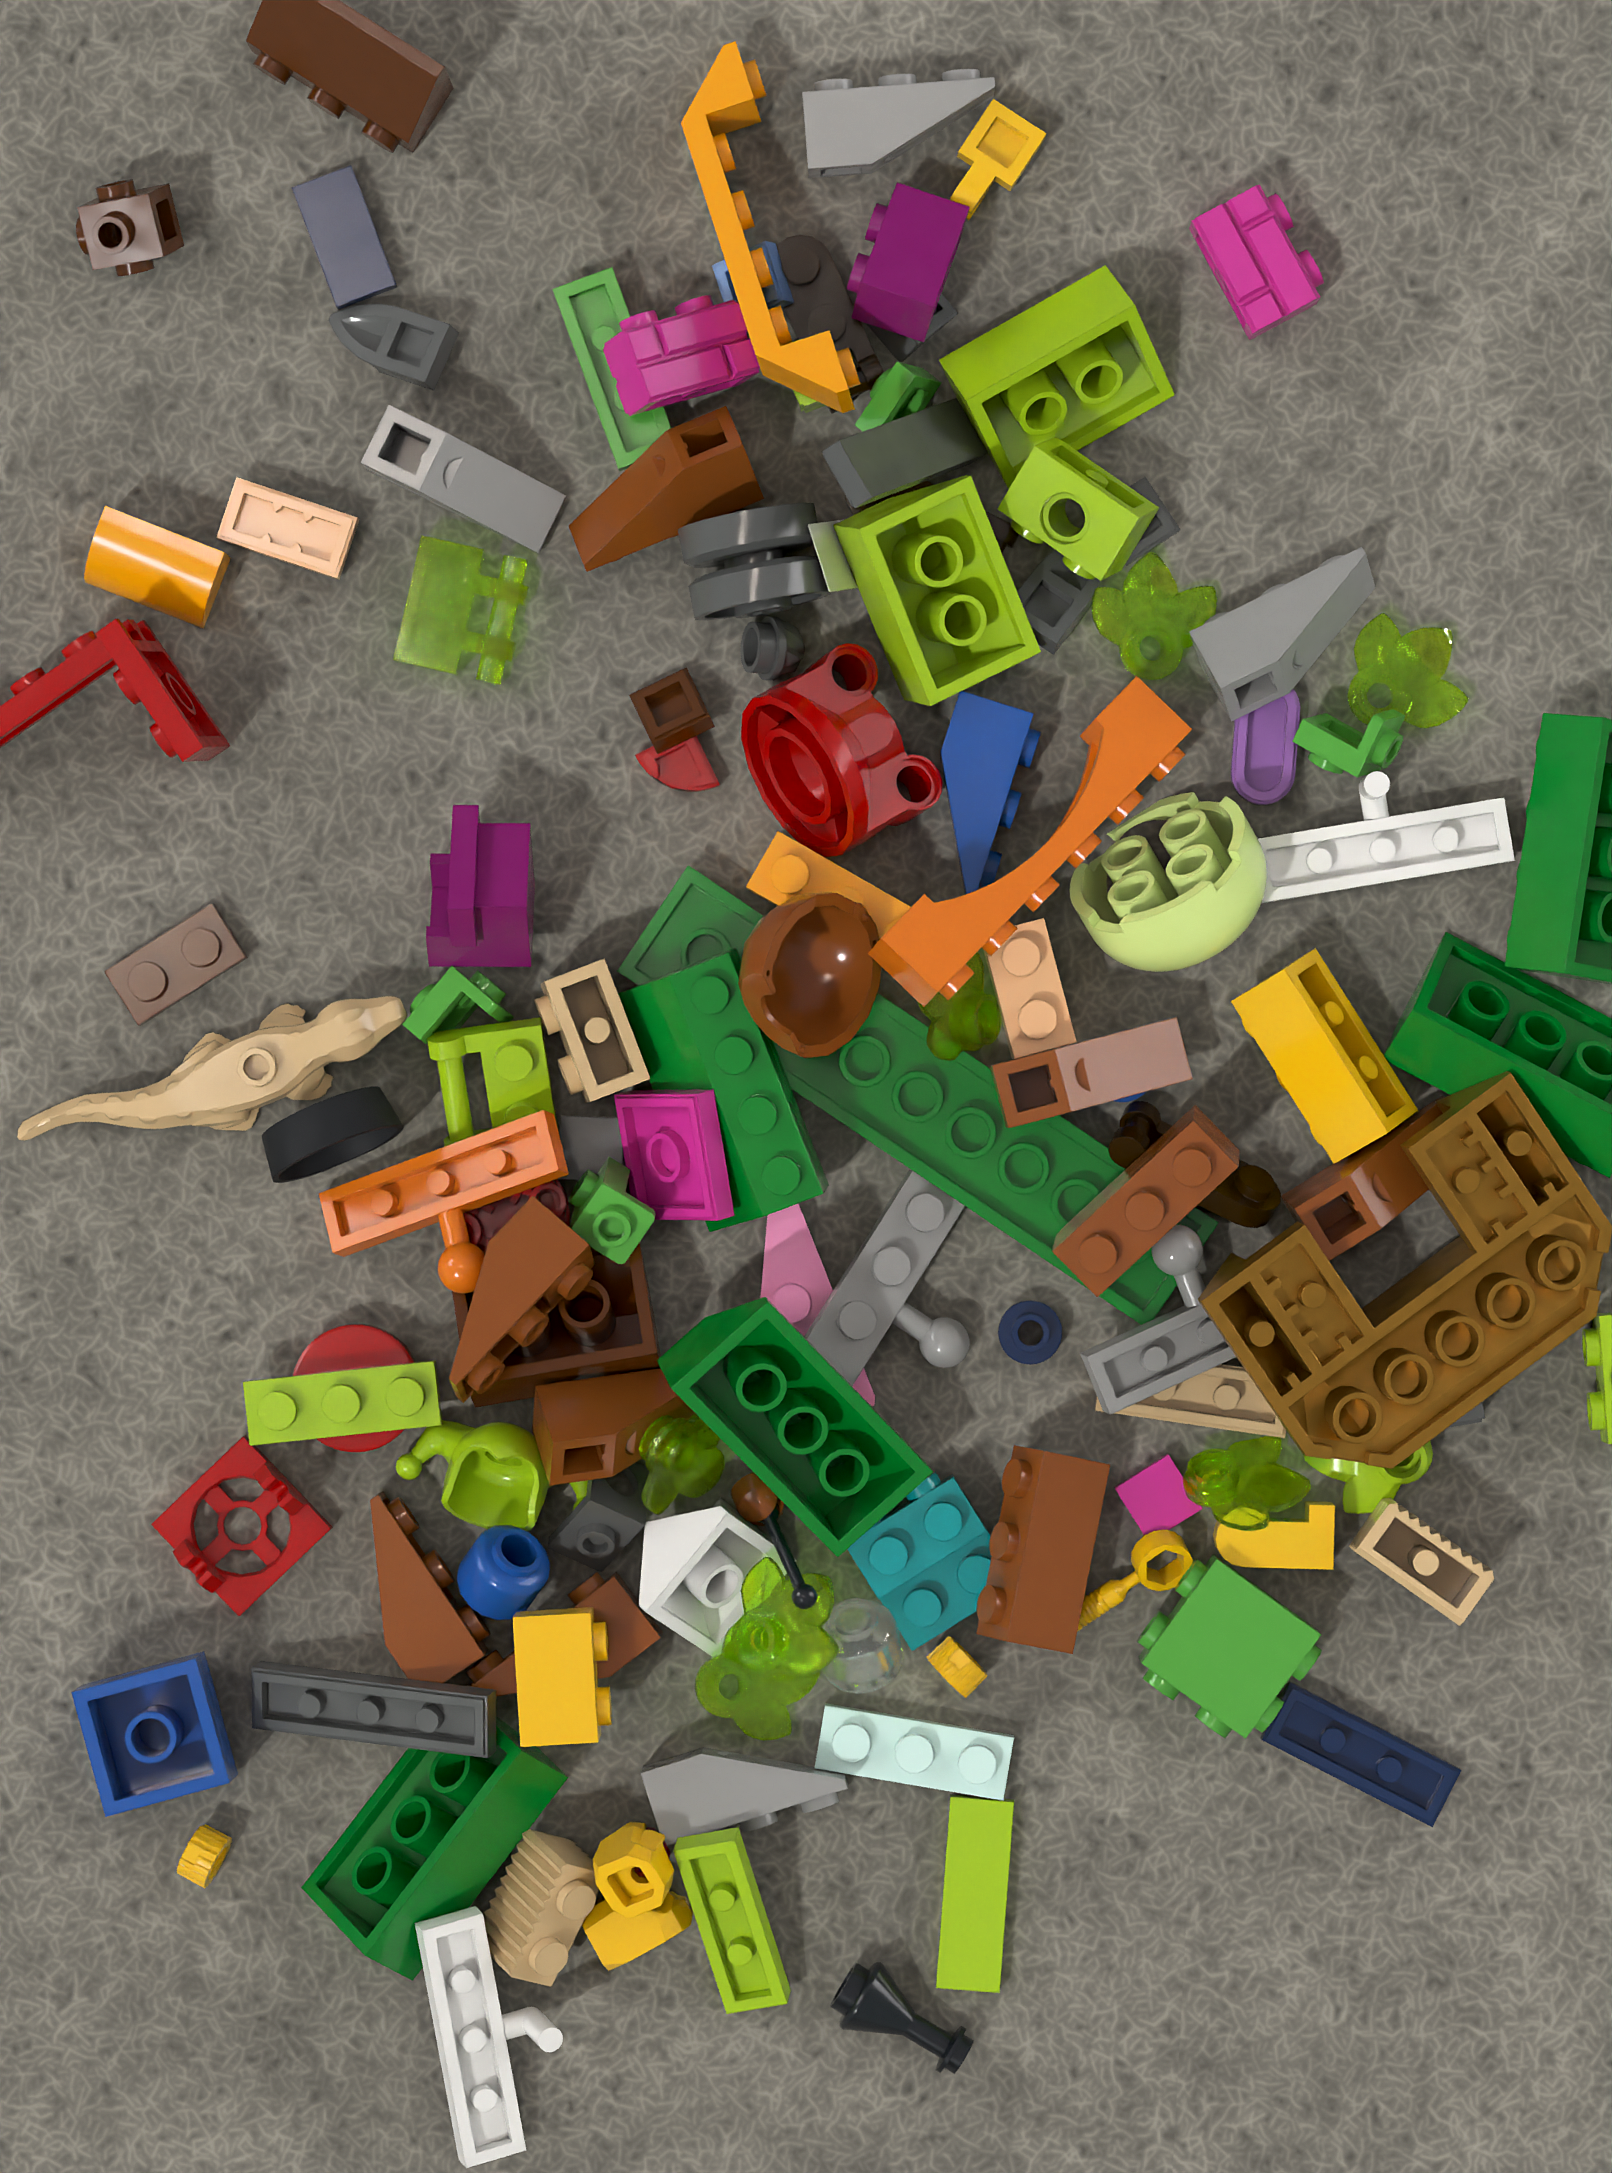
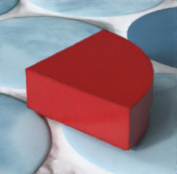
M697 736L657 754L654 746L635 755L638 762L651 777L656 778L672 789L698 792L720 786Z

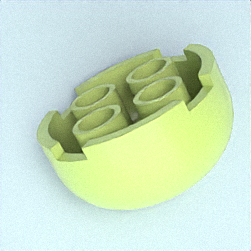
M1190 792L1161 799L1107 833L1115 843L1104 854L1091 861L1089 865L1081 863L1074 870L1070 882L1071 902L1093 940L1106 954L1116 961L1135 969L1164 972L1184 969L1208 960L1239 938L1254 919L1262 903L1266 888L1267 870L1261 844L1239 805L1226 796L1221 802H1199L1195 793ZM1168 820L1162 826L1159 833V838L1171 857L1166 866V872L1145 837L1133 835L1120 840L1123 834L1142 822ZM1107 874L1113 883L1108 893Z

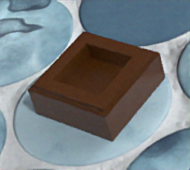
M687 667L629 695L657 754L715 727Z

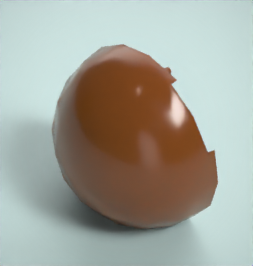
M838 893L798 894L763 916L745 941L738 982L742 1000L754 1022L771 1040L783 1049L803 1058L828 1056L851 1041L868 1018L880 987L881 966L868 954L879 941L876 924L863 905Z

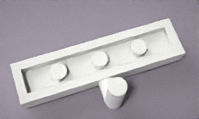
M1371 772L1359 783L1364 821L1258 839L1265 856L1267 870L1266 888L1262 903L1515 861L1505 799L1498 798L1389 817L1386 793L1390 788L1389 778L1383 772Z
M476 1906L415 1923L458 2159L466 2168L526 2151L506 2040L527 2034L543 2051L554 2052L562 2045L563 2035L538 2008L526 2007L503 2015L501 2014L484 1916Z

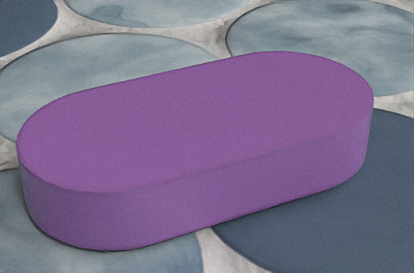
M1294 689L1289 694L1234 720L1230 770L1231 782L1238 795L1252 804L1269 805L1275 803L1290 791L1294 783L1298 745L1292 741L1299 728L1300 702Z

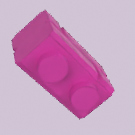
M1260 184L1196 217L1191 221L1189 227L1249 340L1316 305L1320 299L1316 287L1324 284L1321 272L1308 250L1297 254L1285 232L1294 226L1284 203L1276 193L1266 197Z
M705 295L676 306L674 309L677 315L659 320L656 311L651 310L622 320L619 323L622 331L604 343L603 351L612 377L617 380L616 388L625 413L632 416L739 386L759 373L760 366L751 339L747 337L748 330L738 302L731 300L714 305L711 295Z

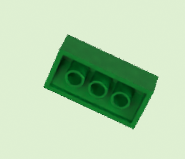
M1543 713L1540 735L1536 743V761L1530 800L1526 808L1527 820L1521 860L1516 874L1517 886L1511 926L1507 934L1505 967L1612 984V719Z
M1445 932L1395 1027L1384 1053L1386 1060L1406 1073L1450 1095L1506 1071L1510 1072L1564 1154L1579 1164L1585 1165L1610 1178L1612 1175V1018L1518 969L1505 967V962Z
M736 947L618 993L651 1078L649 1080L653 1090L714 1089L735 1216L719 1221L705 1220L709 1232L775 1213L824 1194L829 1186L773 1041L754 1022L742 1000L738 985L741 960Z
M766 1297L704 1317L657 1360L670 1388L837 1557L845 1552L933 1473L931 1467Z
M497 1716L496 1752L489 1758L408 1748L301 1888L366 1957L413 1981L423 1968L415 1923L469 1908L515 1848L516 1844L522 1839V1833L532 1826L568 1777L536 1746L520 1747V1734Z

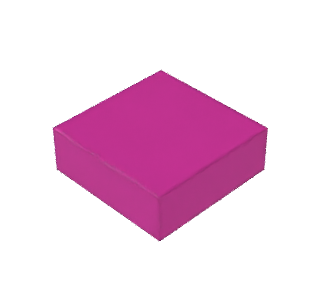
M1168 1453L1114 1487L1143 1535L1157 1530H1170L1203 1509Z

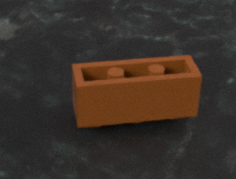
M1194 1105L1056 1234L1052 1252L1098 1297L1239 1167L1240 1150Z
M1014 1445L1011 1460L1007 1463L1002 1476L1004 1497L999 1522L994 1527L990 1536L989 1550L992 1557L986 1586L982 1589L977 1601L979 1622L976 1634L1006 1642L1073 1654L1110 1464Z

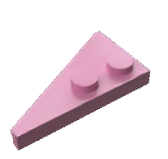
M798 1203L767 1215L760 1298L766 1297L805 1336L831 1295L833 1288ZM863 1368L852 1387L871 1406H874L875 1394Z

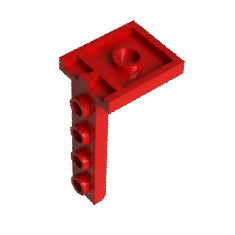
M114 619L96 633L89 631L61 651L66 659L48 673H45L42 667H39L17 680L10 687L14 697L0 706L1 748L118 666L119 669L113 673L116 683L134 705L139 702L143 703L155 721L149 727L150 732L160 748L170 758L178 755L182 762L209 761L230 747L145 620L136 624L133 619H127L123 623L119 619Z

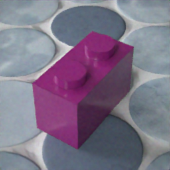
M897 182L889 205L885 206L876 203L865 236V240L874 243L870 256L858 253L846 289L857 293L851 318L924 342L957 252L970 207Z

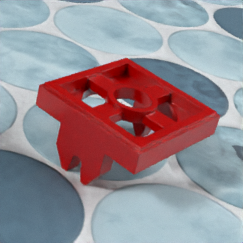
M246 1435L232 1446L151 1524L175 1549L172 1552L178 1563L182 1567L189 1569L196 1576V1582L211 1593L216 1592L238 1616L242 1615L333 1528L255 1445H249V1439ZM247 1478L258 1481L265 1491L254 1502L248 1500L233 1501L219 1484L226 1480ZM204 1499L219 1515L217 1522L219 1535L201 1551L197 1544L194 1522L198 1506ZM278 1505L288 1512L290 1522L288 1540L283 1551L267 1536L269 1526L267 1515ZM234 1508H250L260 1518V1534L251 1543H235L225 1532L224 1523L226 1516ZM232 1549L239 1551L252 1549L267 1567L260 1571L239 1574L222 1570L215 1565Z

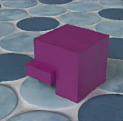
M453 805L450 854L430 853L432 897L430 926H426L429 967H531L535 878L530 823H480L479 805Z

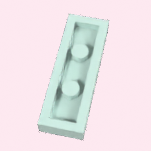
M825 1703L815 1769L1004 1800L1014 1735Z

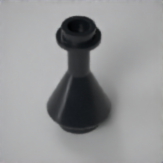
M881 1962L874 1963L869 1970L855 1963L830 2005L831 2008L842 2014L840 2027L843 2030L903 2035L939 2057L936 2071L939 2073L945 2068L955 2074L965 2060L974 2041L964 2035L966 2028L960 2026L951 2035L916 2014Z

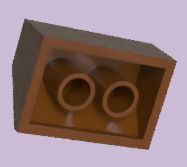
M262 0L246 39L251 51L258 55L253 63L256 68L283 85H286L290 77L295 78L312 89L307 97L310 102L337 119H340L344 111L366 123L361 133L391 153L395 151L398 144L412 153L415 151L454 89L445 66L340 0Z
M640 1242L624 1264H617L590 1247L595 1265L591 1268L593 1276L587 1286L572 1300L567 1301L563 1298L547 1315L549 1322L546 1328L532 1344L527 1347H522L519 1344L502 1362L505 1365L504 1371L491 1388L482 1394H478L475 1391L470 1396L475 1408L534 1398L535 1386L660 1369L657 1360L661 1357ZM452 1291L459 1341L474 1291L465 1294Z

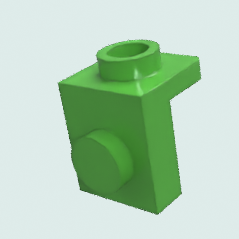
M897 361L893 368L883 372L875 381L870 392L871 401L855 423V426L861 431H866L924 410L942 382L924 368Z
M1394 709L1375 714L1363 734L1331 715L1323 713L1302 719L1292 742L1310 751L1308 759L1318 767L1337 774H1342L1343 771H1346L1358 778L1371 772L1380 771L1381 768L1386 769L1393 762L1403 742V735L1399 734L1398 731L1405 715Z
M451 966L437 984H430L419 992L410 1006V1016L402 1025L419 1040L427 1044V1038L436 1032L461 1028L478 1006L500 1023L509 1022L514 1016L499 1004L507 994L479 970L469 979Z
M608 1157L597 1174L587 1169L570 1194L568 1202L574 1205L570 1228L584 1239L590 1247L617 1264H624L654 1222L656 1213L652 1208L626 1193L630 1169Z

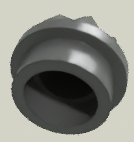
M767 616L762 622H749L744 629L741 640L743 668L748 673H758L762 680L774 681L786 673L795 672L804 657V642L798 628L778 617Z

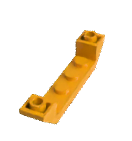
M736 41L723 45L681 121L688 147L763 376L841 413L855 410L848 388L860 385V381L849 347L836 351L830 330L792 342L781 305L768 309L762 288L774 284L762 247L752 251L749 250L743 231L755 227L744 191L741 190L731 194L725 173L736 170L725 134L762 122L755 100L767 96L755 59L743 63Z

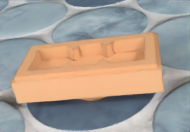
M236 477L216 538L339 580L359 519L358 517Z

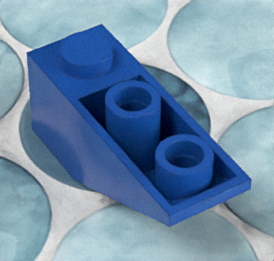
M961 691L959 692L945 736L940 758L964 893L968 894L978 890L979 887L983 888L994 882L1002 853L991 850L998 826L1011 828L1022 794L1010 789L1017 765L1030 768L1041 732L1029 728L1034 713Z

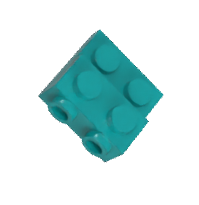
M933 1472L906 1496L908 1499L907 1503L888 1515L886 1514L847 1549L912 1651L976 1612L978 1597L987 1582L992 1557L989 1550L991 1535L953 1474L941 1481L937 1473Z

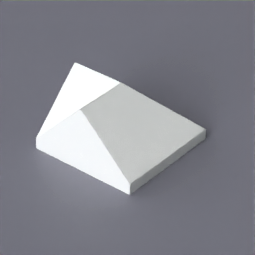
M720 1497L712 1508L645 1523L639 1606L647 1614L716 1659L787 1573L772 1540L750 1521L745 1520L737 1510Z

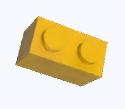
M593 1607L516 1612L513 1616L520 1747L598 1743L601 1737V1726L612 1725L610 1686L598 1687L597 1661H608L606 1622L594 1623Z

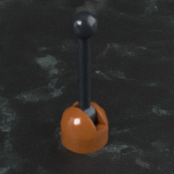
M752 1472L734 1484L731 1489V1498L738 1513L745 1520L750 1521L754 1525L766 1526L794 1588L791 1595L793 1604L799 1609H809L817 1601V1592L813 1586L805 1583L777 1522L784 1512L785 1504Z

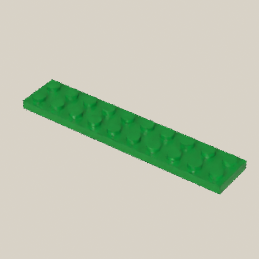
M688 865L617 972L635 984L640 985L735 947L742 961L744 943L763 915ZM879 993L876 995L868 1018L851 1041L828 1056L803 1058L783 1049L773 1041L792 1090L1086 1287L1052 1250L1056 1234L1126 1170L1111 1159L1108 1151L1109 1148L1060 1115L1006 1128L991 1069ZM1195 1207L1176 1225H1184L1194 1230L1198 1234L1202 1246H1204L1219 1222ZM1150 1248L1099 1297L1142 1325L1156 1317L1177 1284L1173 1275L1166 1274L1157 1267Z

